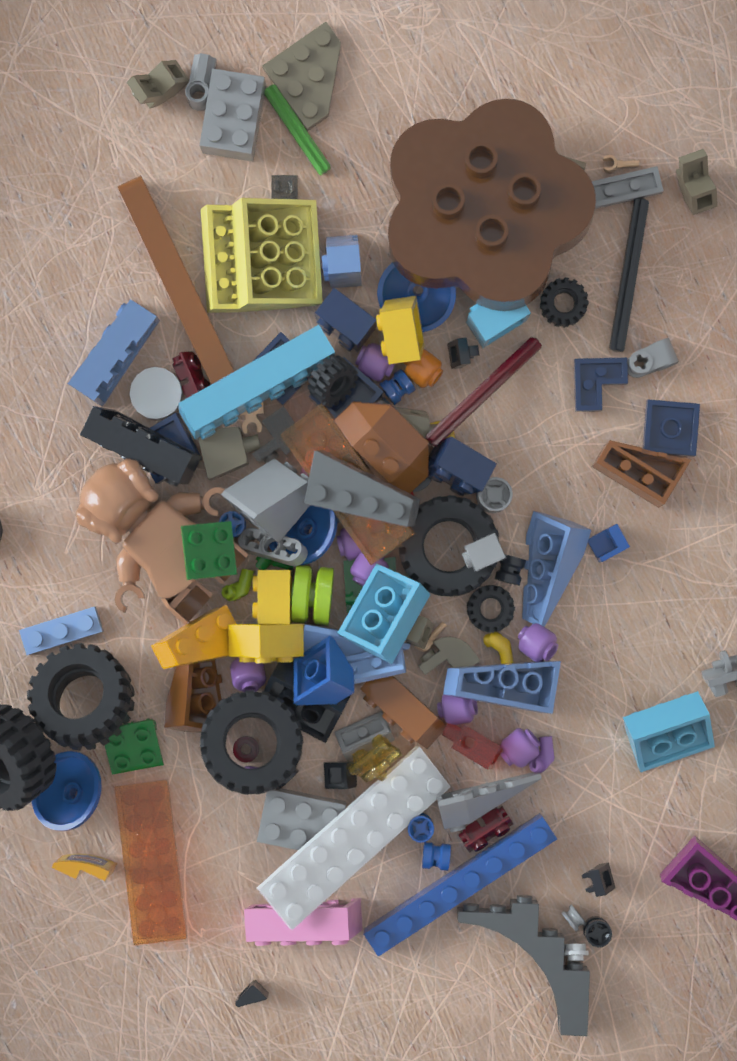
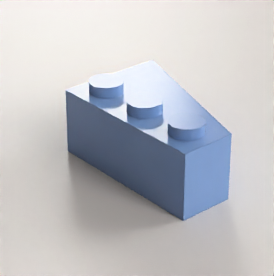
M358 235L326 237L327 255L322 256L324 280L330 281L331 288L362 286Z

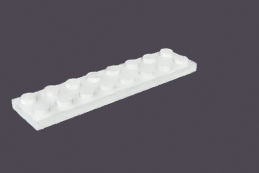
M415 746L263 881L257 889L284 923L293 930L403 831L414 817L424 812L437 800L438 796L445 793L451 786L419 746Z

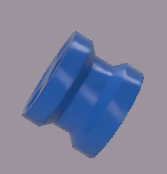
M228 511L220 517L219 522L231 521L233 538L239 537L246 529V520L238 512Z

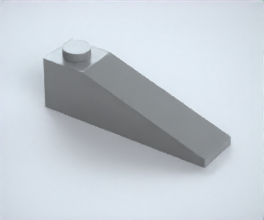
M531 772L443 793L437 797V802L444 829H450V832L465 829V824L472 823L542 779L540 772Z

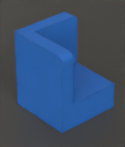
M618 524L612 525L588 540V544L599 563L630 547Z

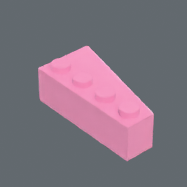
M353 898L348 904L339 905L338 899L327 900L293 930L284 923L270 904H253L244 909L246 942H255L257 946L270 945L271 941H280L281 945L285 946L294 945L296 941H306V945L322 944V941H332L333 945L347 944L348 940L363 930L361 898Z

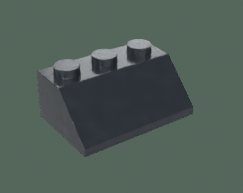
M294 660L293 662H278L264 689V692L270 693L275 698L279 697L284 701L285 705L291 707L296 719L300 722L301 731L324 743L327 742L351 697L349 695L337 704H294Z

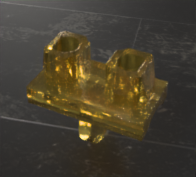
M378 734L371 741L373 748L369 752L364 749L356 751L352 755L354 763L348 767L350 774L358 775L365 782L372 781L375 778L382 782L388 778L386 769L391 766V763L402 756L399 748L393 746L388 738Z

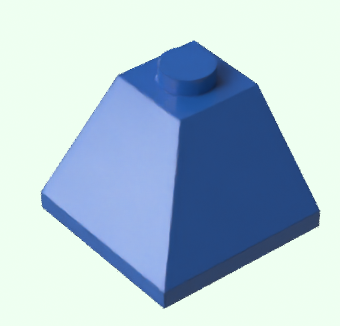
M328 636L305 651L304 656H298L294 659V704H337L354 693V669L333 637Z

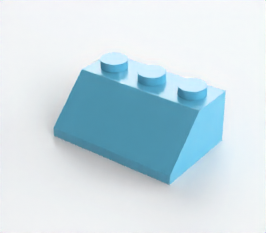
M376 563L340 627L338 634L368 653L392 664L431 594L420 583Z
M698 691L623 717L626 734L640 773L715 747L710 714Z

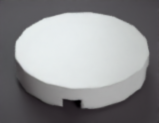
M152 367L145 369L136 375L131 383L130 398L132 405L138 413L146 418L155 420L167 418L178 409V403L182 401L181 383L173 373L165 368Z

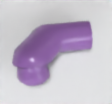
M552 736L539 737L541 751L529 763V768L532 772L542 773L554 761Z

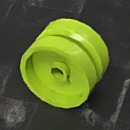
M306 565L296 566L295 579L292 582L291 622L306 623L310 608H314V623L316 625L329 626L334 568L320 567L317 572L316 583H312V568Z

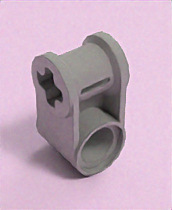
M662 339L634 352L627 360L628 375L640 378L679 363L670 339ZM636 361L643 362L644 366L642 368L640 366L635 367L634 363Z

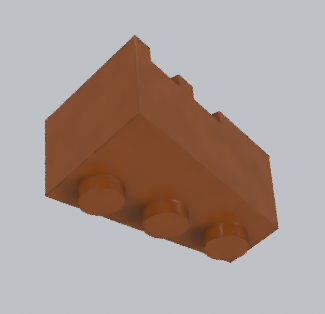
M609 440L602 448L592 467L659 508L665 505L692 459L679 458L667 455L666 453L645 450L641 447Z
M394 676L366 681L360 688L366 694L363 699L372 708L375 709L377 706L384 711L382 717L391 726L398 724L403 729L400 734L411 744L416 741L428 749L448 727L443 720L439 719Z

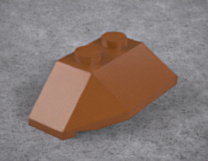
M353 401L334 419L352 447L390 484L410 494L428 477L429 441L391 404Z

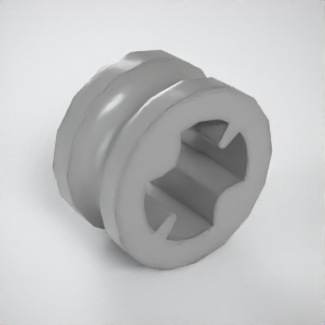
M570 905L569 911H563L562 915L577 932L580 925L585 926L587 923L577 910Z

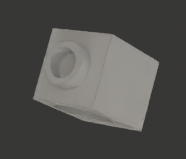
M495 533L464 546L466 552L462 553L467 568L473 567L474 571L506 558Z

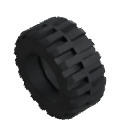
M456 495L438 496L419 505L415 526L402 527L399 538V556L409 578L420 583L428 592L439 596H460L477 589L492 575L491 573L494 568H496L497 562L477 571H474L473 567L467 568L466 565L455 571L440 570L434 567L425 555L424 541L427 533L435 525L446 521L463 525L470 532L473 542L493 533L496 534L499 541V533L492 517L479 504L477 505L465 497H456Z
M83 643L74 644V649H70L66 645L59 648L60 653L56 655L53 652L46 656L48 661L44 665L39 663L36 667L38 671L37 676H31L29 681L33 689L27 691V699L31 702L28 709L29 713L34 717V723L44 730L43 733L62 747L69 746L72 750L80 751L82 747L92 750L96 749V743L100 742L103 746L110 743L109 737L113 734L118 737L122 732L120 726L123 723L127 725L131 719L128 711L134 710L135 702L131 697L135 696V691L130 683L132 680L129 674L111 653L105 649L101 651L96 645L90 644L86 648ZM83 676L98 677L103 683L104 691L97 708L89 715L78 719H69L63 716L60 711V699L64 689L77 678Z
M246 690L243 693L236 692L218 702L217 706L213 710L211 709L207 715L206 721L202 726L200 738L202 759L213 779L226 789L244 795L263 794L283 784L296 769L302 755L303 746L301 725L291 707L285 705L284 701L279 697L275 698L270 693L264 691L254 692V690ZM252 717L259 718L267 722L274 730L277 738V748L272 759L265 765L258 768H245L236 764L230 758L226 749L227 734L231 727L239 720Z
M0 704V809L13 811L24 808L50 787L55 778L57 763L54 762L56 759L55 752L51 750L52 744L49 738L44 736V730L34 723V719L31 716H26L19 708H12L11 705Z

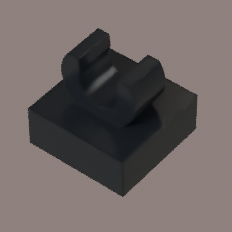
M458 338L447 343L451 369L471 364L470 359L480 355L478 345L468 346L467 338Z
M609 863L599 864L582 875V878H591L593 885L585 890L588 893L595 891L596 897L605 896L616 888Z

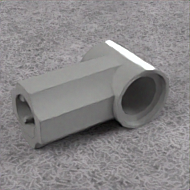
M194 54L189 83L185 89L190 107L197 111L206 109L212 68L216 69L217 59L208 54ZM201 91L205 93L200 99L192 98L195 92Z

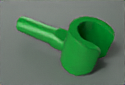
M256 557L257 563L255 565L260 570H266L270 565L293 570V566Z

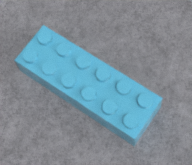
M317 325L178 403L179 413L194 439L196 440L201 437L204 440L215 434V429L220 425L224 424L227 427L238 421V416L243 412L247 411L250 414L262 407L261 403L266 399L270 398L273 401L285 394L284 390L289 386L293 385L296 388L308 381L307 377L312 371L318 370L317 365L319 363L324 364L323 360L325 358L330 360V356L334 355L335 351L320 325Z

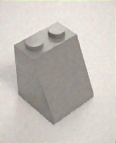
M272 459L224 490L221 495L245 519L279 543L310 506L304 503L309 477L304 473L300 476L297 475L298 471L286 461L284 464H281L276 459Z

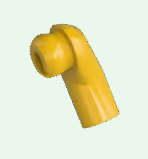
M499 632L485 634L483 637L484 645L486 647H493L499 652L500 663H514L510 641Z

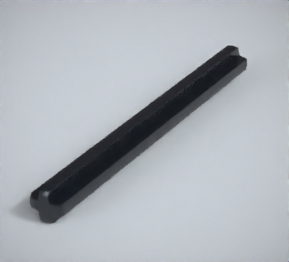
M636 198L633 202L609 349L614 352H623L625 350L649 201L643 198Z

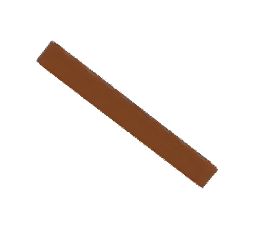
M140 175L117 187L212 385L235 371L151 194Z

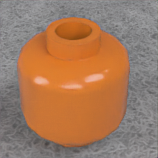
M426 349L423 350L420 360L403 362L406 365L404 373L421 388L433 387L443 374L441 369L442 362Z

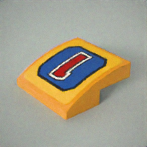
M66 854L56 860L51 868L74 879H77L85 871L106 881L114 872L117 863L94 855Z

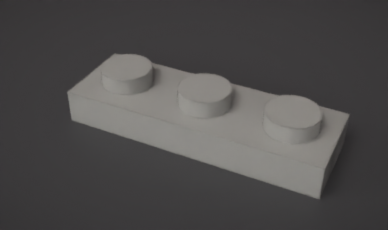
M658 166L592 181L596 194L595 209L663 193Z

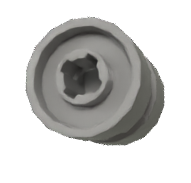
M499 477L489 478L484 490L476 494L477 503L484 508V511L489 513H497L508 507L513 496L509 483Z

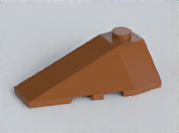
M215 660L176 667L166 700L164 728L201 733L207 715L222 700L219 685L223 683L222 676L217 673Z

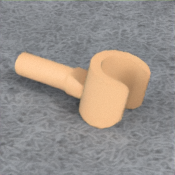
M606 155L603 158V161L614 162L612 167L603 168L606 173H613L617 168L639 167V160L622 161L617 160L613 155Z
M441 622L431 633L425 649L417 646L414 647L422 652L428 651L433 641L447 625Z

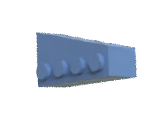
M561 661L447 668L443 695L553 714Z

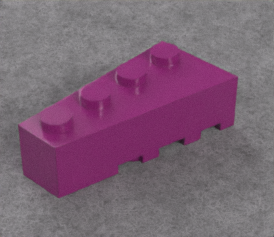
M694 835L660 873L662 883L682 891V893L706 903L707 906L737 920V872Z

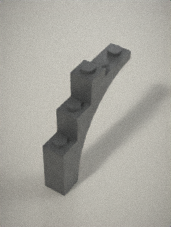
M517 895V899H510V909H506L505 905L492 904L490 908H479V904L465 903L463 907H457V920L459 923L479 925L499 932L516 942L535 960L546 975L552 988L557 1007L560 1035L588 1036L590 971L587 966H583V963L578 961H568L567 965H563L564 936L562 933H558V929L543 928L542 932H538L539 903L537 900H533V896Z

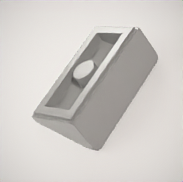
M382 711L334 732L347 761L395 740L387 721L382 717Z

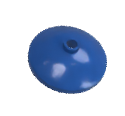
M392 262L385 269L379 280L377 297L380 309L385 300L416 296L422 332L433 330L444 323L454 308L456 287H422L423 292L417 294L414 291V287L419 285L406 279Z
M310 505L286 533L285 537L298 540L307 549V558L301 565L316 561L331 546L337 531L336 510ZM274 541L269 545L272 552L277 548L278 543ZM286 549V552H287L290 556H291V554H296L297 551H298V550H296V552H292V551H289L288 549Z
M65 751L55 755L56 759L54 762L57 763L54 781L47 790L32 801V807L38 820L53 830L69 831L81 826L94 813L100 800L102 782L96 764L88 756L75 751Z

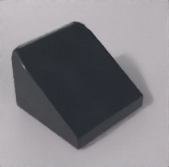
M356 761L324 762L325 789H351L357 787Z
M253 980L238 995L235 1005L242 1007L268 999L269 992L260 983Z

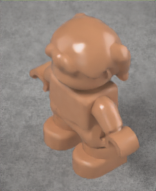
M126 458L119 463L105 465L97 469L87 480L81 490L79 507L76 511L78 524L91 532L108 537L114 543H119L122 540V536L128 531L130 532L123 541V549L116 560L119 582H123V586L118 589L114 599L120 611L126 613L128 608L123 603L125 592L130 590L137 594L138 599L145 598L143 590L136 585V581L140 579L141 567L147 572L158 595L162 597L161 600L166 608L184 625L212 597L213 594L204 585L196 582L195 579L187 580L181 526L195 525L196 523L190 521L186 516L199 514L201 510H206L210 515L219 517V511L211 508L210 499L216 494L221 495L225 489L219 487L212 488L204 496H200V493L178 492L167 499L166 502L160 501L151 509L150 507L157 501L159 496L149 483L145 471L137 460ZM234 543L236 568H238L249 555ZM231 575L214 578L223 584Z

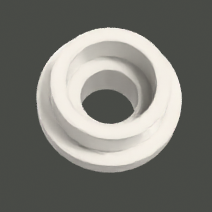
M564 944V956H568V961H584V956L589 955V951H586V944Z

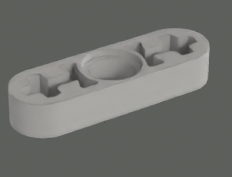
M247 528L239 536L238 543L240 547L251 555L290 566H299L307 558L306 547L293 538L284 536L278 543L277 548L273 552H268V546L275 540L260 529ZM257 539L260 543L258 545L257 543L249 541ZM286 549H288L289 551H292V552H296V550H298V551H297L296 554H291V556H290V555L286 552Z

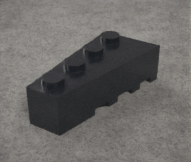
M93 406L80 433L81 436L97 443L99 446L119 454L123 459L137 460L143 470L154 475L158 473L164 476L163 480L177 487L179 484L189 485L202 458L201 455L114 409Z

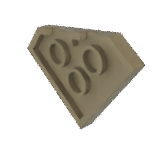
M324 22L262 65L268 77L277 86L307 131L329 117L341 42L327 22Z

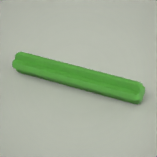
M273 84L264 90L266 98L319 175L327 173L331 169L329 162L277 86Z

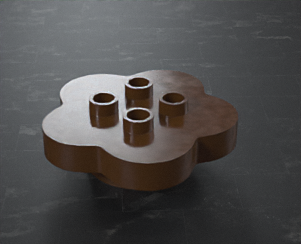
M498 99L478 107L462 121L448 119L425 120L414 124L404 131L396 141L391 153V183L399 203L394 209L389 222V252L396 269L414 284L427 288L455 286L459 287L474 302L488 309L497 311L519 309L532 302L542 292L549 278L552 260L556 256L575 247L587 234L596 206L594 186L587 173L578 164L557 153L553 133L548 121L539 110L526 102L516 99Z

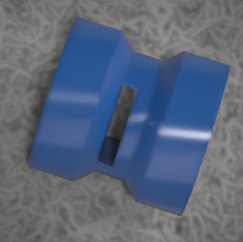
M402 369L394 373L392 379L385 380L379 384L393 405L399 403L401 397L405 394L410 395L416 390Z
M424 813L414 817L407 826L409 836L416 842H426L434 833L432 819Z
M424 842L422 868L431 869L435 866L440 870L449 871L451 844L443 843L440 846H435L432 842Z

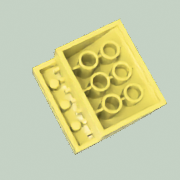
M241 198L233 205H206L201 209L207 313L280 310L316 306L323 303L316 200Z

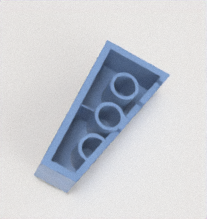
M131 299L127 304L123 303L116 314L117 318L112 325L110 324L105 329L100 341L91 350L88 357L68 382L70 386L102 407L160 321L156 315Z

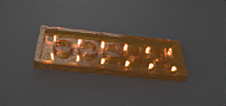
M322 403L280 434L308 476H310L315 450H325L333 456L374 475L361 455L352 447L337 426L331 412ZM333 510L370 565H374L415 535L411 526H401Z
M168 779L115 786L133 945L187 939Z

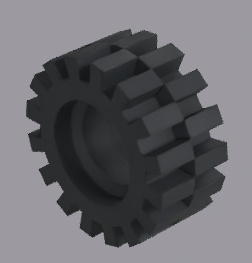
M567 277L561 280L558 278L548 284L540 298V309H542L543 317L548 319L547 322L550 324L551 322L554 323L556 327L563 326L564 328L569 325L573 326L581 320L589 304V300H587L588 294L583 290L584 286L582 284L579 285L577 280L573 279L571 281ZM567 293L573 298L574 307L572 310L560 312L556 309L554 299L558 294Z
M332 355L330 360L325 358L323 360L324 364L319 363L317 365L318 370H313L311 373L313 377L308 380L310 383L308 385L309 393L324 406L332 407L333 404L335 406L339 405V400L342 402L346 400L345 396L352 393L350 389L355 388L356 383L354 381L358 380L356 368L341 356Z
M486 585L476 589L471 594L467 602V615L476 628L485 632H497L507 627L511 620H513L515 611L514 600L507 590L500 586ZM488 598L496 599L501 605V612L494 619H487L481 613V604Z

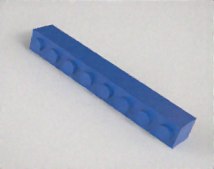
M540 813L365 927L364 936L379 957L556 841V836Z

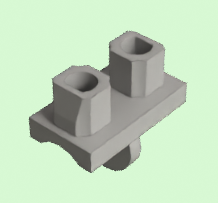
M725 650L719 652L720 660L712 662L713 668L701 671L704 681L710 687L715 697L728 693L726 685L728 682L735 681L737 687V655L729 657Z

